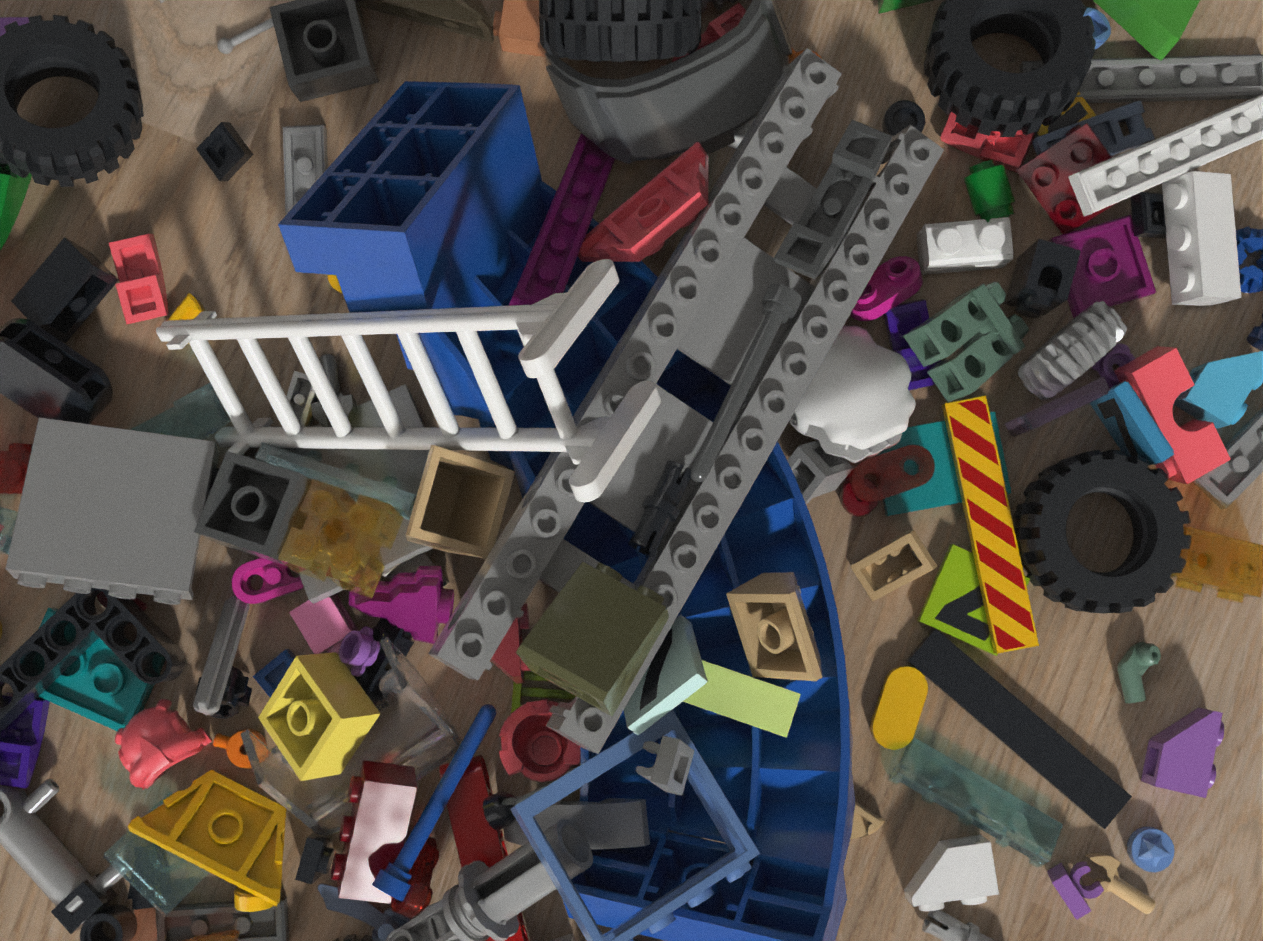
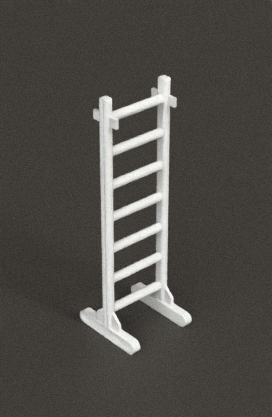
M610 259L598 260L587 266L567 293H555L532 305L215 318L217 316L215 311H202L194 319L168 320L156 328V333L161 342H168L166 346L169 350L183 349L188 343L190 344L234 427H222L215 434V439L219 447H230L227 451L243 455L249 448L430 450L431 445L448 450L568 452L573 464H579L569 478V484L575 499L579 502H589L595 500L603 493L661 403L656 384L653 381H642L630 388L612 416H601L577 428L554 368L619 283L615 265ZM477 331H518L524 346L518 355L526 376L537 378L556 428L516 427ZM456 332L496 428L459 427L418 333ZM362 335H398L439 427H404ZM342 336L384 427L351 426L308 337ZM288 337L332 427L301 426L257 338ZM237 339L282 427H269L273 423L271 418H258L252 424L208 340Z

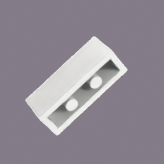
M1191 171L1163 182L1162 191L1172 305L1212 306L1241 298L1231 174Z

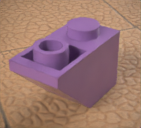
M1197 708L1150 738L1141 781L1155 787L1206 798L1207 791L1213 786L1216 778V767L1213 764L1216 747L1221 744L1224 737V724L1221 721L1223 713Z

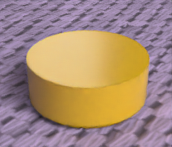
M239 887L234 890V905L238 911L255 912L275 906Z

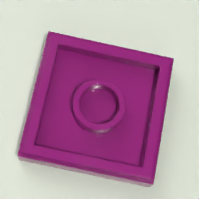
M1131 215L1052 237L1049 240L1050 242L1081 251L1067 299L1073 318L1095 302L1103 301L1111 308L1157 293L1139 237L1134 236Z

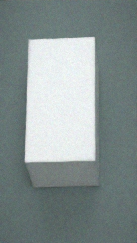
M294 371L286 397L301 426L311 427L314 418L311 403H316L319 399L307 375Z

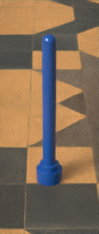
M485 704L480 708L394 864L389 862L386 869L381 868L372 883L377 889L403 902L412 886L408 883L412 877L409 871L496 716V709L493 705Z

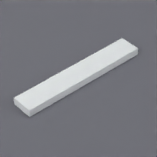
M1263 94L1068 176L1084 217L1262 140Z

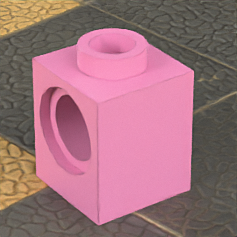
M337 593L314 604L308 600L289 612L314 654L327 652L339 654V649L345 636L353 630L359 631Z

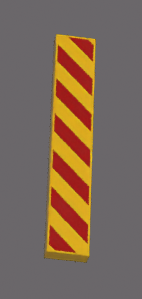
M986 396L945 403L942 405L993 652L998 654L1039 646Z

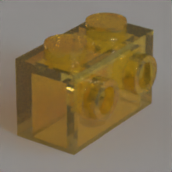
M1188 526L1183 527L1184 535L1191 536L1190 549L1181 550L1180 557L1187 561L1182 573H1172L1170 576L1171 579L1176 580L1175 588L1201 593L1202 587L1217 590L1216 598L1235 603H1243L1244 597H1261L1263 588V545Z

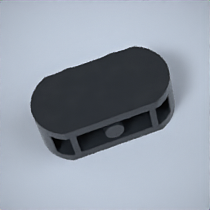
M11 319L0 328V393L38 419L40 417L83 424H91L112 400L113 391L110 380L103 369L29 319Z

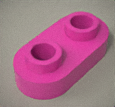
M898 256L878 266L850 316L858 321H871L916 294L923 284L919 263L911 257Z
M258 558L242 564L236 569L232 577V590L238 599L249 604L263 603L302 590L304 586L300 576L294 577L291 574V567L264 558ZM255 575H259L263 579V586L258 591L251 587V579Z

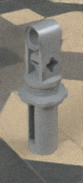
M562 819L543 832L570 879H573L592 866L593 855L591 847L582 831L574 823ZM527 842L490 868L481 861H473L469 865L462 867L458 874L459 885H455L447 890L442 900L429 905L418 916L400 928L393 930L386 938V941H486L489 937L495 941H505L515 935L519 929L518 914L556 890V887L530 842Z

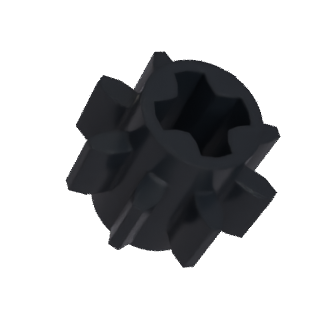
M232 666L220 709L210 716L220 719L231 718L239 713L240 706H249L252 688L247 686L249 678L247 676L244 677L240 669ZM199 677L196 693L200 684L201 677Z

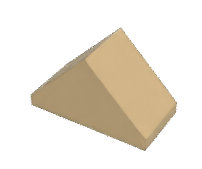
M910 530L899 534L850 567L873 602L934 570L937 564L915 530Z

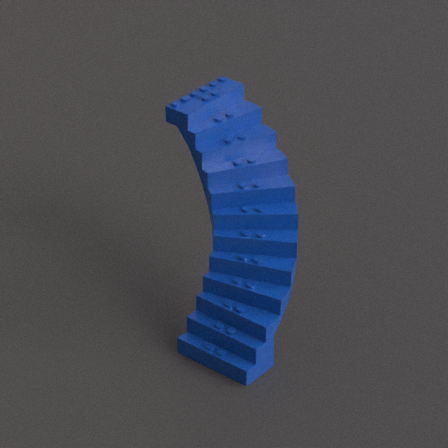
M405 81L279 222L278 226L295 271L336 275L349 313L509 306L554 199L556 190L542 181L520 85ZM593 218L586 234L599 224ZM577 256L563 293L568 292L587 266L593 262H582ZM642 261L613 262L619 277V283L554 368L572 416H574L658 278ZM477 331L516 427L556 428L537 378L527 377L518 355L524 346L518 331ZM456 332L418 333L434 371L437 373L453 414L478 419L481 428H496ZM397 335L407 369L413 370L411 363L406 355V352L401 344V341ZM678 349L656 383L712 422L731 386ZM778 441L678 616L682 615L691 622L701 660L753 677L726 593L762 573L794 572L820 654L822 678L818 681L754 677L801 694L787 738L685 702H681L673 709L760 854L749 861L752 868L743 873V876L730 883L724 877L711 886L714 894L710 898L693 908H690L689 904L685 903L672 912L676 919L671 924L654 934L647 928L639 935L664 941H835L846 905L847 894L843 868L852 833L855 794L852 776L853 735L845 655L837 607L824 555L797 480ZM488 451L490 460L515 471L522 499L551 453L540 451ZM588 502L584 503L563 538L598 562L614 569L631 583L636 581L650 557L638 552L640 546L637 549H633L628 545L629 540L634 534L632 530ZM624 710L599 753L634 733L627 728ZM662 737L655 742L660 745ZM580 747L581 765L598 754ZM645 749L638 751L580 789L579 801L600 802L608 798L646 800L650 844L631 848L592 849V866L571 879L597 925L610 928L616 927L730 852L727 844L720 843L725 842L688 780H686L683 795L680 796L663 791L650 782V780L645 779L636 772L637 766L650 768L655 764L657 755L649 753ZM564 902L568 917L574 919Z

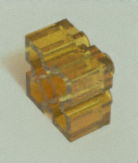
M312 479L299 509L307 519L302 530L291 527L278 560L296 573L323 582L328 577L342 589L372 598L385 568L377 559V555L381 547L391 550L404 518L391 504L359 494L356 502L344 489ZM347 533L343 541L339 539L343 534Z

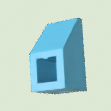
M1263 351L1212 361L1193 368L1189 374L1195 385L1182 392L1176 398L1174 405L1197 420L1213 422L1216 429L1236 424L1247 410L1248 404L1244 401L1252 389L1256 390L1263 383Z

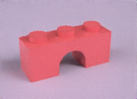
M1157 346L1114 371L1120 383L1124 381L1129 382L1174 450L1173 456L1161 463L1155 464L1156 468L1162 469L1169 476L1168 480L1189 484L1231 460L1213 422L1192 419L1179 427L1174 421L1172 409L1176 398L1182 392L1195 385L1177 348Z

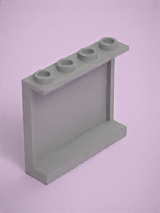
M39 417L5 569L15 579H18L17 583L19 585L32 588H45L46 582L64 584V590L81 594L91 593V588L109 590L108 594L110 596L122 599H135L136 593L154 595V601L164 604L178 605L181 599L193 600L194 593L191 587L201 535L195 533L194 530L208 498L213 468L217 467L219 452L216 442Z

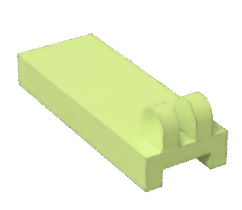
M702 660L708 682L683 702L787 738L801 695L800 693Z

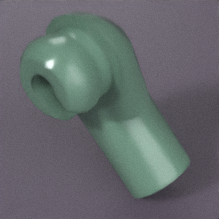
M1138 642L1132 645L1118 664L1117 671L1126 704L1147 700L1142 675L1150 666L1158 664L1161 657L1159 648L1152 643Z

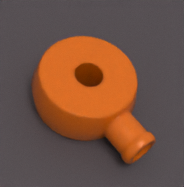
M251 728L240 729L231 737L217 733L213 741L214 747L226 749L229 760L235 766L244 769L259 765L267 752V742L264 736ZM245 744L250 747L249 753L244 750Z

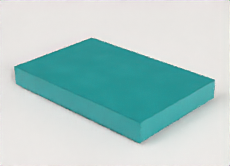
M990 412L1006 492L1011 494L996 412ZM945 421L907 427V430L902 432L899 443L891 448L884 449L874 456L886 516L962 503Z
M54 607L48 608L40 627L59 609ZM71 622L64 629V637L70 644L76 637V628ZM98 638L39 697L117 731L120 728H125L133 716L144 710L155 684L144 683L137 678L117 655ZM125 639L129 644L133 643L132 641ZM38 652L33 659V666L38 673H41L45 662L43 656ZM156 653L152 661L153 669L158 674H160L166 661L164 655Z

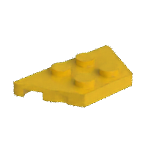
M210 770L195 779L189 788L178 790L164 799V804L142 818L137 816L129 823L128 828L130 832L276 907L280 902L286 807Z

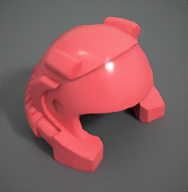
M161 699L156 706L140 711L132 717L125 728L118 729L115 735V743L121 745V749L118 751L119 759L130 772L129 780L131 784L143 790L152 786L164 774L165 770L197 754L207 744L212 742L211 737L204 728L201 727L196 731H192L185 720L178 714V711L170 709L172 705L170 700Z
M548 699L527 701L526 704L512 712L502 725L499 733L502 750L499 751L503 767L509 776L521 772L530 780L548 782L563 776L570 769L571 765H580V746L546 726L553 714L549 710L552 705L557 706L558 702Z

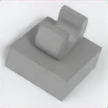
M662 736L660 745L654 741L644 742L642 748L649 753L656 754V761L654 766L650 768L637 766L636 772L645 779L650 780V782L663 791L682 796L694 750L682 740L668 736Z

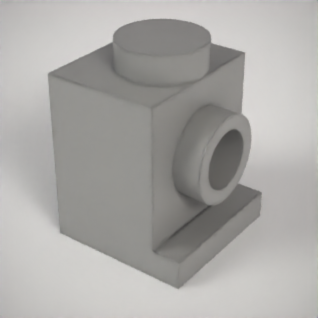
M818 440L798 446L787 460L806 504L814 497L835 491L854 468L847 459L826 454Z

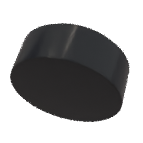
M908 100L893 103L887 109L882 120L883 132L892 137L909 125H912L920 132L923 131L925 126L923 110L919 105Z

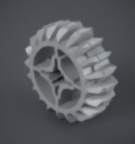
M1103 301L1090 305L1023 362L1018 371V376L1024 382L1023 385L1040 400L1049 399L1058 392H1061L1090 367L1095 365L1123 338L1127 326L1121 320L1122 317L1114 308H1110Z

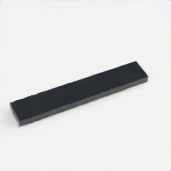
M933 628L906 659V661L919 670L927 679L1101 828L1106 829L1132 797L937 629Z

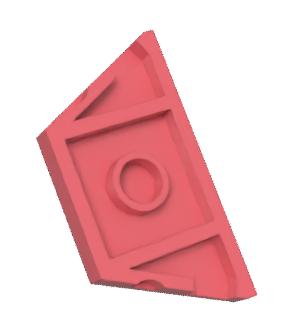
M696 142L586 234L578 253L579 259L582 262H595L602 259H610L613 262H640L646 256L657 253L663 247L665 240L677 230L693 223L698 217L699 212L708 205L709 156L701 144Z

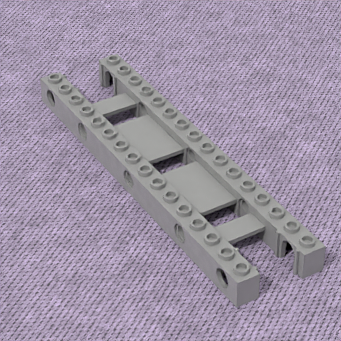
M808 48L784 70L709 193L708 205L699 212L696 220L690 224L573 416L577 428L601 416H612L633 385L642 381L657 383L677 349L731 385L765 316L762 312L764 308L762 300L769 285L773 283L785 285L801 296L802 302L795 316L788 318L786 323H781L707 478L702 482H695L690 479L677 506L680 513L676 521H670L657 549L656 556L648 558L634 583H631L624 577L620 581L634 590H637L639 585H642L664 598L662 605L667 607L669 619L613 717L578 697H575L570 703L559 702L557 706L552 705L549 710L553 714L546 724L547 727L583 749L597 754L602 749L944 151L943 148L923 133L909 125L892 137L881 163L883 165L887 162V164L875 176L846 234L815 280L811 279L808 283L787 267L774 262L773 257L744 238L763 205L791 225L794 222H799L817 189L786 166L800 143L811 135L813 129L810 126L825 101L838 90L839 86L836 83L842 73ZM657 384L656 387L661 398L659 407L603 493L595 500L588 502L633 532H635L645 511L642 504L646 496L653 494L665 469L666 462L674 461L684 465L681 472H684L685 468L691 469L713 424L712 421ZM568 452L550 453L428 653L469 679L478 681L484 670L491 669L493 664L489 661L515 618L523 616L524 611L521 608L538 580L559 593L582 562L594 568L600 563L563 539L585 503L575 499L569 484V478L579 464H573Z

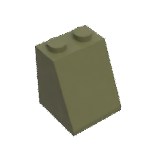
M582 562L523 640L516 654L532 672L613 717L668 621L669 614L667 607L662 605L664 598L653 590L639 585L638 589L634 590L621 583L620 581L623 576L609 566L598 563L596 568Z

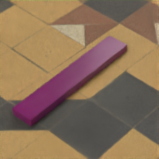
M582 133L574 148L509 306L532 305L555 293L564 292L615 161V158L604 153Z

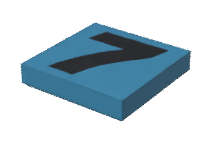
M1129 382L1119 383L1088 399L1119 449L1125 451L1127 457L1139 455L1149 460V465L1161 463L1174 455V450Z

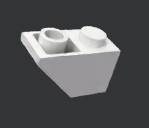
M982 835L939 841L904 889L907 901L913 907L918 906L920 911H936L945 907L944 902L961 900L963 905H977L987 902V896L998 895L999 890L991 842Z

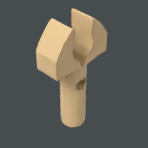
M1102 852L1085 855V857L1101 866L1102 873L1106 878L1092 879L1087 874H1084L1080 878L1081 885L1090 886L1094 882L1099 881L1104 889L1103 892H1112L1144 914H1149L1154 910V899L1119 877L1117 869L1121 862Z

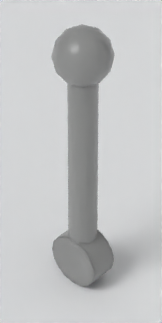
M272 18L230 39L221 38L217 43L218 50L223 54L231 53L234 46L274 27Z

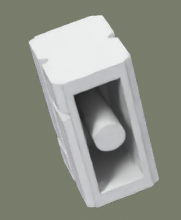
M1009 217L990 219L988 223L985 219L925 224L917 234L918 258L922 275L1005 267L1013 259L1014 254Z

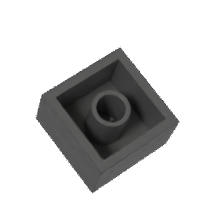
M294 0L269 7L288 85L300 102L379 82L361 8L357 0Z
M226 451L194 532L218 544L292 567L323 487L301 473Z

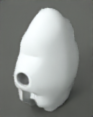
M843 326L789 422L802 435L818 440L826 454L842 457L853 463L860 462L866 457L876 456L884 449L891 448L900 442L902 432L907 430L909 417L915 409V399L908 390L911 380L909 365L902 355L877 345L866 329L859 326Z

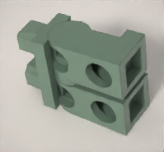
M993 282L986 286L983 283L959 295L924 323L903 335L923 367L946 358L935 364L927 373L947 402L975 392L1008 362L1013 354L1018 353L1025 347L1022 339L1028 333L1029 328L1022 317L1016 314L1006 317L999 305L1006 301V293L999 282Z

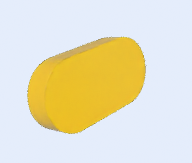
M898 666L892 669L884 679L870 729L875 741L887 749L897 750L904 748L914 737L928 693L927 680L919 670L909 666Z

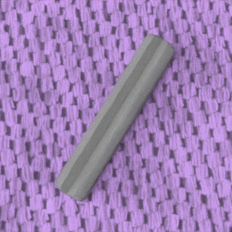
M231 596L224 603L193 703L194 710L205 715H213L220 709L249 611V603L241 601L236 596Z

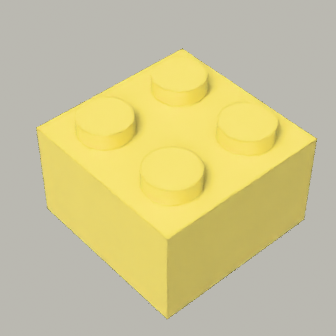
M336 652L296 656L258 718L300 781L341 774L381 713L347 666L341 662L339 655Z

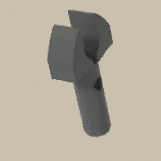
M332 354L322 355L319 360L352 424L358 412L356 400L352 394L345 396L341 394L336 357ZM320 401L311 403L312 415L323 427H332Z

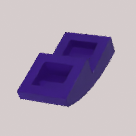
M920 299L899 304L883 314L891 351L902 355L909 365L911 380L908 390L936 385L927 371L938 362H941V360L923 367L903 337L907 332L929 319L926 300Z
M13 693L2 695L7 703L11 702ZM37 697L0 733V785L18 788L29 787L42 745L49 701Z

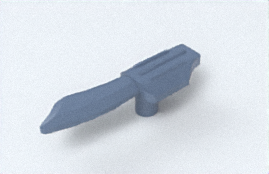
M323 883L318 885V890L328 910L349 915L374 927L372 931L373 941H386V938L393 930L412 920L395 908H387L382 913L368 901L338 898V887Z

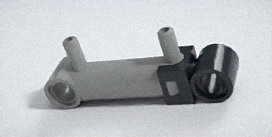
M47 779L30 796H27L23 788L0 785V800L4 804V813L0 816V844L56 906L51 913L70 934L81 928L80 941H131L137 930V920L132 910L119 904L107 907L118 896L111 887L130 870L128 862L123 858H117L101 874L98 873L91 876L36 814L41 807L59 792V786L54 780ZM103 921L109 922L115 928V940L105 936L102 928Z

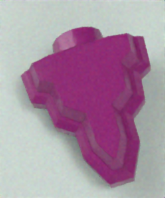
M419 566L415 573H398L389 582L372 580L351 587L349 591V605L368 616L386 618L391 626H397L404 629L405 632L411 633L416 641L434 644L438 638L439 623L447 624L453 613L454 590L443 588L441 566Z

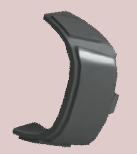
M752 0L739 24L715 42L658 69L623 80L589 77L577 72L559 57H554V55L545 53V57L548 66H546L547 72L570 122L604 153L616 160L630 164L634 161L665 159L687 151L696 142L701 144L707 154H711L734 143L733 131L758 115L784 70L790 64L789 55L792 54V48L776 0Z

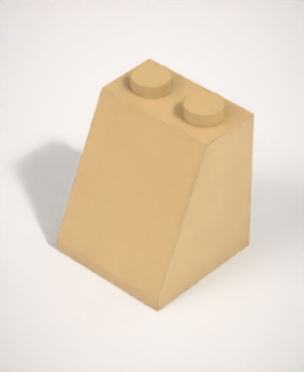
M431 445L406 532L407 541L445 552L486 559L496 543L515 471Z

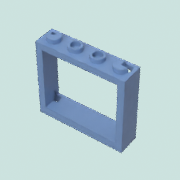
M673 709L639 735L635 733L630 734L510 809L587 941H634L633 938L649 928L652 934L662 930L676 919L672 913L685 903H688L690 908L701 904L714 894L711 888L712 885L724 877L727 878L729 883L737 880L744 875L743 873L752 868L749 861L760 854ZM662 736L680 739L694 750L687 780L729 847L730 852L603 935L534 816L642 750L644 742H655Z

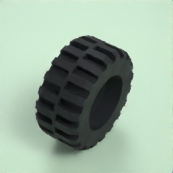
M539 0L540 43L547 54L559 58L566 57L571 60L625 62L635 60L649 61L651 59L661 60L685 56L686 54L693 53L701 42V0Z
M945 0L941 2L936 12L925 50L924 74L929 78L927 86L931 95L934 97L940 96L938 106L946 114L953 112L957 115L955 122L965 128L969 124L979 128L977 133L989 136L991 131L1000 132V137H1015L1018 130H1022L1024 135L1039 131L1041 124L1050 126L1074 102L1092 64L1091 59L1095 53L1096 44L1092 34L1095 29L1089 15L1083 16L1086 11L1085 5L1081 0ZM991 33L1013 34L1029 42L1041 56L1044 65L1036 70L1024 73L1001 71L987 64L977 54L972 41Z
M38 15L28 17L30 23L19 26L17 21H14L4 26L6 33L0 36V163H8L11 172L22 178L27 177L31 173L34 182L37 184L48 186L51 180H58L60 187H74L73 180L85 178L86 184L99 180L98 172L105 169L108 174H111L119 168L117 158L119 156L124 159L129 158L135 149L132 139L137 140L140 138L143 128L141 117L144 116L136 73L131 68L130 59L123 48L116 47L114 39L105 31H99L96 35L93 24L83 20H78L76 24H72L69 22L68 16L53 15V20L43 21L42 16ZM47 78H75L89 84L98 92V100L92 111L79 122L66 127L46 128L34 125L18 115L17 109L26 91L34 84Z
M1111 449L1104 452L1094 450L1062 459L1059 463L1048 466L1038 474L1039 479L1029 483L1023 492L1026 500L1024 503L1017 505L1014 515L1020 518L1019 528L1014 529L1016 539L1020 541L1022 551L1019 552L1022 565H1027L1030 570L1026 577L1030 578L1033 586H1041L1044 589L1043 595L1053 602L1065 604V608L1101 614L1130 612L1133 607H1145L1154 602L1156 593H1166L1174 584V581L1170 578L1171 574L1182 573L1187 562L1180 557L1182 549H1190L1191 536L1184 535L1183 524L1191 523L1189 512H1180L1177 504L1178 501L1183 499L1178 487L1168 489L1165 482L1169 479V476L1162 469L1150 470L1148 468L1149 460L1139 455L1127 457L1125 451ZM1094 492L1106 493L1121 503L1127 511L1133 526V543L1128 557L1117 569L1104 573L1090 571L1081 565L1072 554L1066 537V522L1072 506L1080 497Z

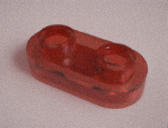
M908 445L862 461L853 469L850 476L851 489L859 499L866 502H876L920 487L932 478L935 470L934 459L927 449L919 445ZM906 460H912L916 463L917 472L915 475H909L904 471ZM866 474H873L877 477L878 485L875 489L865 486L864 477Z
M428 837L409 873L412 874V877L408 883L412 886L403 902L392 897L391 908L394 912L408 918H413L429 906L433 894L430 887L432 873L439 858V850L437 849L435 838Z

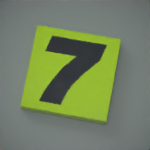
M950 544L917 621L997 656L998 654L993 652L973 553ZM1025 576L1026 586L1028 585L1030 578Z

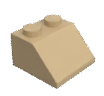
M794 572L762 573L726 593L753 677L818 681L822 678L820 654Z

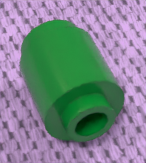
M988 160L970 167L971 175L964 178V183L975 217L980 216L981 220L985 219L988 223L990 219L1006 218L1014 215L1012 205L1016 201L1004 165L995 166L993 160Z

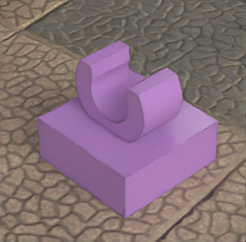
M1086 861L1075 864L1071 869L1070 875L1062 863L1047 871L1052 884L1076 920L1091 912L1085 898H1096L1104 890L1099 881L1094 882L1090 886L1080 884V878L1091 871Z

